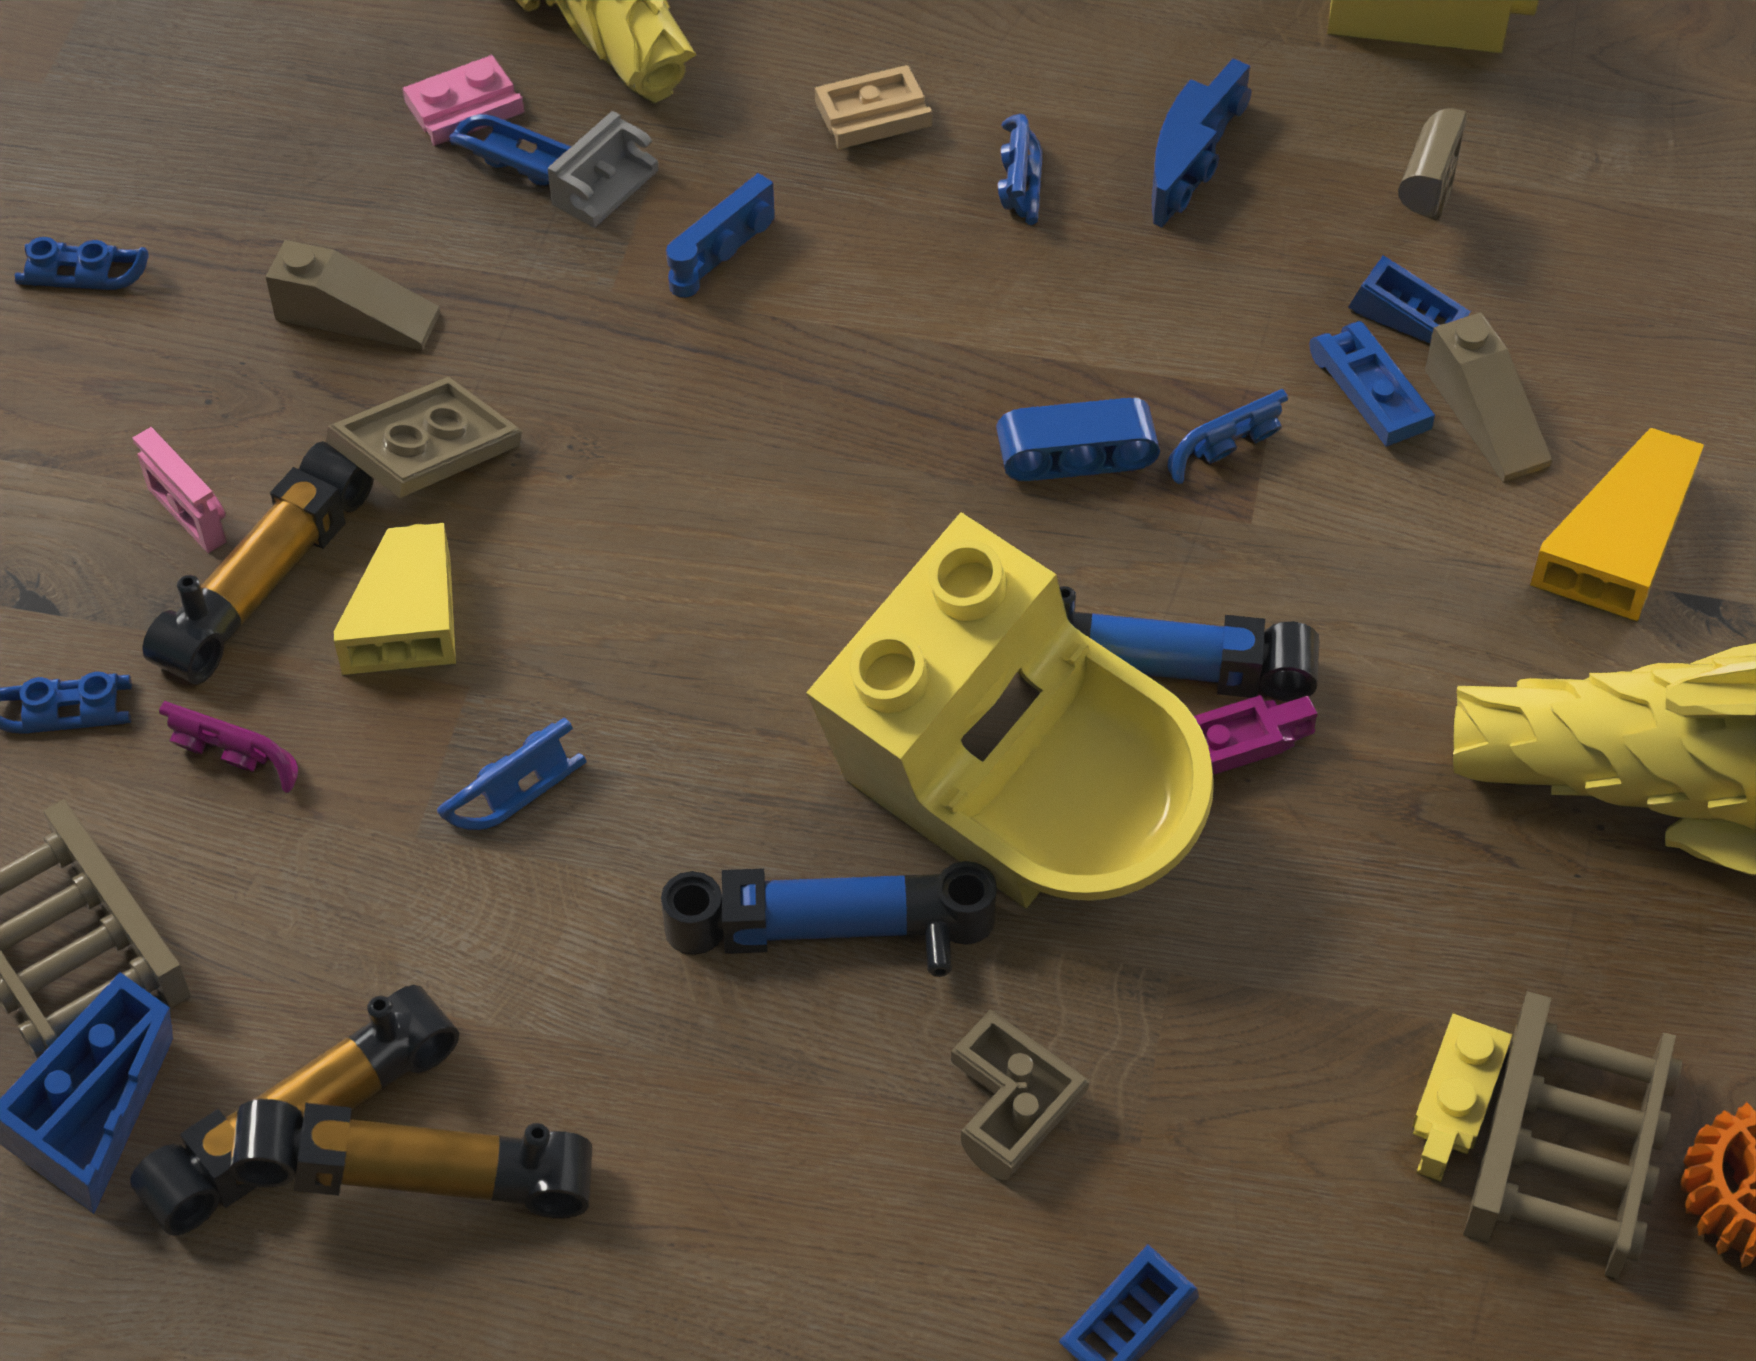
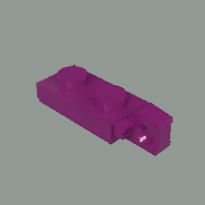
M1259 695L1195 715L1194 717L1202 729L1208 744L1214 775L1281 754L1283 751L1294 747L1295 741L1315 733L1316 717H1318V714L1308 696L1277 705L1274 700L1264 701L1262 696Z

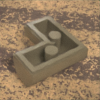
M1454 108L1442 109L1434 113L1424 124L1398 188V196L1403 205L1409 210L1437 220L1439 216L1442 217L1454 184L1467 121L1466 111Z
M990 1009L951 1051V1062L994 1094L962 1129L960 1138L962 1147L970 1159L985 1173L999 1180H1008L1086 1093L1090 1081Z

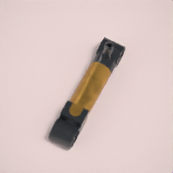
M321 441L313 445L304 456L299 469L293 467L270 492L273 503L271 509L201 585L199 579L193 575H185L178 580L177 589L182 607L177 612L168 610L161 613L150 625L142 646L143 656L146 661L191 684L199 685L205 682L217 669L223 656L224 644L312 545L322 549L325 548L346 524L343 511L351 513L362 506L372 489L374 478L328 443Z
M406 986L389 997L376 996L372 998L367 1005L370 1023L253 1100L275 1099L285 1101L296 1106L303 1116L305 1103L349 1107L352 1110L408 1071L421 1073L439 1065L455 1049L459 1041L460 1032L421 986ZM219 1109L215 1110L180 1133L185 1148L180 1144L163 1146L150 1153L134 1169L130 1177V1186L168 1235L178 1236L192 1231L212 1215L219 1202L227 1208L256 1188L255 1186L237 1181L231 1176L229 1171L237 1111L225 1118Z
M275 1099L247 1101L240 1105L237 1111L229 1171L232 1177L246 1185L274 1188L285 1186L295 1178L293 1191L339 1196L341 1185L525 1204V1207L532 1213L543 1217L560 1219L579 1216L589 1208L592 1143L579 1134L566 1131L550 1132L548 1127L541 1123L530 1124L525 1129L523 1138L351 1120V1108L313 1103H305L303 1116L296 1106Z

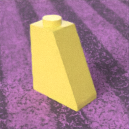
M444 523L415 524L408 527L387 529L334 630V643L342 675L456 664L451 561Z

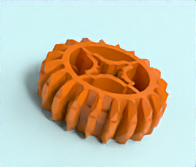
M1746 1102L1742 1107L1738 1108L1735 1116L1723 1110L1721 1114L1715 1117L1712 1126L1706 1124L1698 1131L1693 1147H1689L1683 1160L1685 1171L1681 1177V1190L1689 1194L1685 1202V1214L1701 1216L1697 1225L1698 1236L1716 1234L1720 1238L1716 1245L1718 1255L1729 1251L1730 1248L1735 1249L1741 1253L1740 1262L1742 1268L1751 1265L1754 1258H1756V1111ZM1726 1161L1734 1169L1733 1178L1739 1186L1738 1191L1734 1194L1729 1190L1723 1175L1722 1164Z

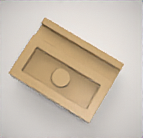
M908 65L815 87V103L830 134H833L836 139L838 150L932 126V110L926 106L925 97Z

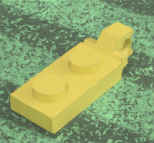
M1452 1014L1412 1126L1414 1127L1413 1135L1427 1139L1416 1173L1441 1182L1452 1149L1468 1154L1469 1149L1474 1148L1512 1034Z

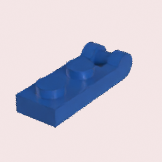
M757 173L669 243L666 249L667 264L671 268L668 281L670 292L673 295L685 298L696 294L700 287V279L722 261L730 259L737 249L755 234L761 233L769 227L775 219L774 186L772 181Z
M1361 321L1344 326L1340 334L1332 336L1329 333H1325L1310 340L1309 348L1315 363L1319 367H1325L1386 447L1432 429L1435 414Z

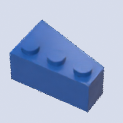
M120 972L0 1098V1145L93 1214H95L173 1041L169 1007Z

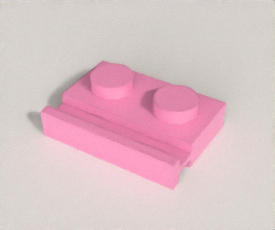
M493 55L403 87L406 105L423 130L429 133L434 146L449 141L450 134L454 132L459 123L470 116L486 114L505 120L524 113L522 96L520 93L516 94L512 82ZM480 126V127L474 128V129H472L471 131H469L468 133H471V132H473V131L479 130V129L484 128V127H487V126Z
M152 427L134 436V444L141 450L137 455L148 490L207 553L225 544L226 539L220 521L225 517V512L212 490Z

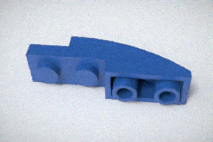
M1233 58L1209 86L1190 79L1175 99L1161 128L1156 148L1151 201L1153 224L1162 228L1176 211L1181 213L1187 207L1196 187L1202 181L1206 183L1212 178L1219 162V155L1215 153L1216 144L1221 139L1227 123L1234 115H1242L1249 104L1252 94L1251 88H1248L1250 65Z

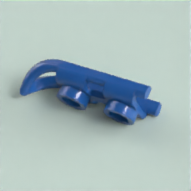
M486 114L473 115L459 123L454 132L449 136L452 146H461L473 151L474 155L484 158L485 162L490 166H511L517 169L518 173L528 176L531 182L538 185L549 184L548 167L571 148V146L501 118ZM480 126L493 127V131L485 141L466 135L472 129ZM523 139L537 145V148L533 153L518 148Z
M1015 114L1002 122V128L1010 132L1011 136L1010 143L1001 146V158L1008 174L1007 179L999 180L998 193L1005 210L1015 208L1020 217H1026L1028 225H1033L1038 222L1043 153L1038 138L1030 130L1028 118L1024 114ZM1026 181L1029 182L1027 191H1025Z
M39 237L25 244V253L28 258L25 263L24 273H15V282L21 285L103 290L120 289L133 284L139 279L145 270L149 254L145 247L135 250L118 249L116 246L106 245L99 240H90L80 246H67L66 243L56 242L49 237ZM111 262H134L132 267L123 275L108 278ZM59 266H76L75 276L57 275V269Z
M1284 389L1251 402L1189 432L1169 456L1167 467L1173 480L1177 484L1183 483L1186 463L1189 455L1192 453L1197 458L1205 456L1210 464L1233 453L1237 449L1234 440L1239 437L1244 438L1250 435L1253 442L1257 443L1277 433L1282 428L1278 420L1282 413L1281 403L1288 401V395Z
M92 672L77 680L60 681V679L49 680L37 677L24 682L20 686L0 688V701H22V721H12L0 716V729L6 732L22 734L131 723L129 711L117 712L116 709L117 690L132 689L130 674L118 675L117 673ZM80 704V716L59 718L58 708L60 706Z
M562 718L555 724L551 723L541 731L530 734L523 743V746L517 751L483 767L477 775V779L442 803L437 808V813L450 824L467 830L491 828L508 819L587 762L585 756L577 753L570 759L567 758L559 739L573 730L571 723L566 718ZM534 771L539 781L527 790H521L518 784L519 780ZM481 794L485 796L493 812L481 818L464 817L454 813L456 809Z

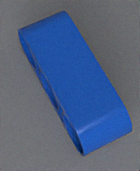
M1120 398L1020 408L1004 414L996 425L1005 473L1011 479L1017 481L1134 471L1153 464L1160 454L1150 407L1144 400L1138 398Z

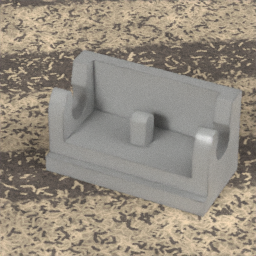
M611 111L548 167L552 205L593 228L597 227L658 171V160L649 153L641 151L635 145L637 143L640 147L646 148L652 142V139L643 130L622 120L620 114Z

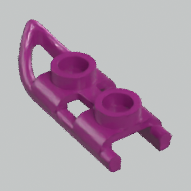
M167 701L162 703L159 714L168 717L167 726L173 730L169 740L172 744L197 754H203L206 745L224 749L220 760L249 772H254L257 762L266 764L268 759H270L278 772L282 790L285 793H289L293 789L298 776L297 762L288 751L278 746L271 739L259 733Z

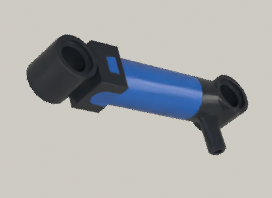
M1068 586L1060 587L1069 622L1077 630L1147 676L1218 683L1217 695L1253 698L1258 695L1260 682V687L1266 695L1282 701H1293L1305 696L1310 697L1317 689L1319 634L1314 628L1304 623L1295 621L1273 624L1265 630L1264 618L1225 615L1224 626L1075 612L1076 592Z
M968 861L953 863L945 868L941 874L766 881L764 868L722 870V894L720 886L712 877L702 872L689 871L680 873L667 882L662 890L661 905L666 940L675 950L683 954L697 955L706 953L715 948L723 936L725 954L767 952L768 940L925 935L927 970L933 976L942 977L949 974L952 970L950 941L965 945L978 943L988 937L993 930L996 915L997 884L994 875L986 867L976 862ZM971 901L975 904L967 906L960 905L957 902ZM690 911L702 912L698 915L693 916L684 915L686 912Z

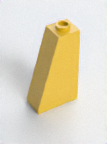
M1650 428L1545 539L1539 550L1530 585L1638 621L1692 483L1704 444Z

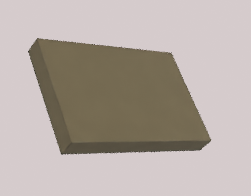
M446 377L329 425L327 427L326 442L397 497L402 498L518 447L522 430L453 379Z

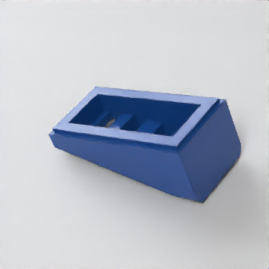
M1384 255L1363 282L1348 308L1361 316L1428 343H1431L1434 327L1439 326L1434 322L1437 316L1447 319L1445 323L1467 317L1471 312ZM1420 308L1422 310L1427 311V313L1423 315L1416 309Z
M1147 1244L1059 1340V1343L1078 1361H1107L1084 1340L1094 1331L1118 1353L1112 1361H1137L1199 1298L1197 1287ZM1147 1278L1169 1296L1163 1305L1159 1304L1140 1286ZM1129 1295L1152 1315L1146 1324L1141 1322L1122 1304ZM1111 1313L1135 1334L1128 1344L1103 1322Z

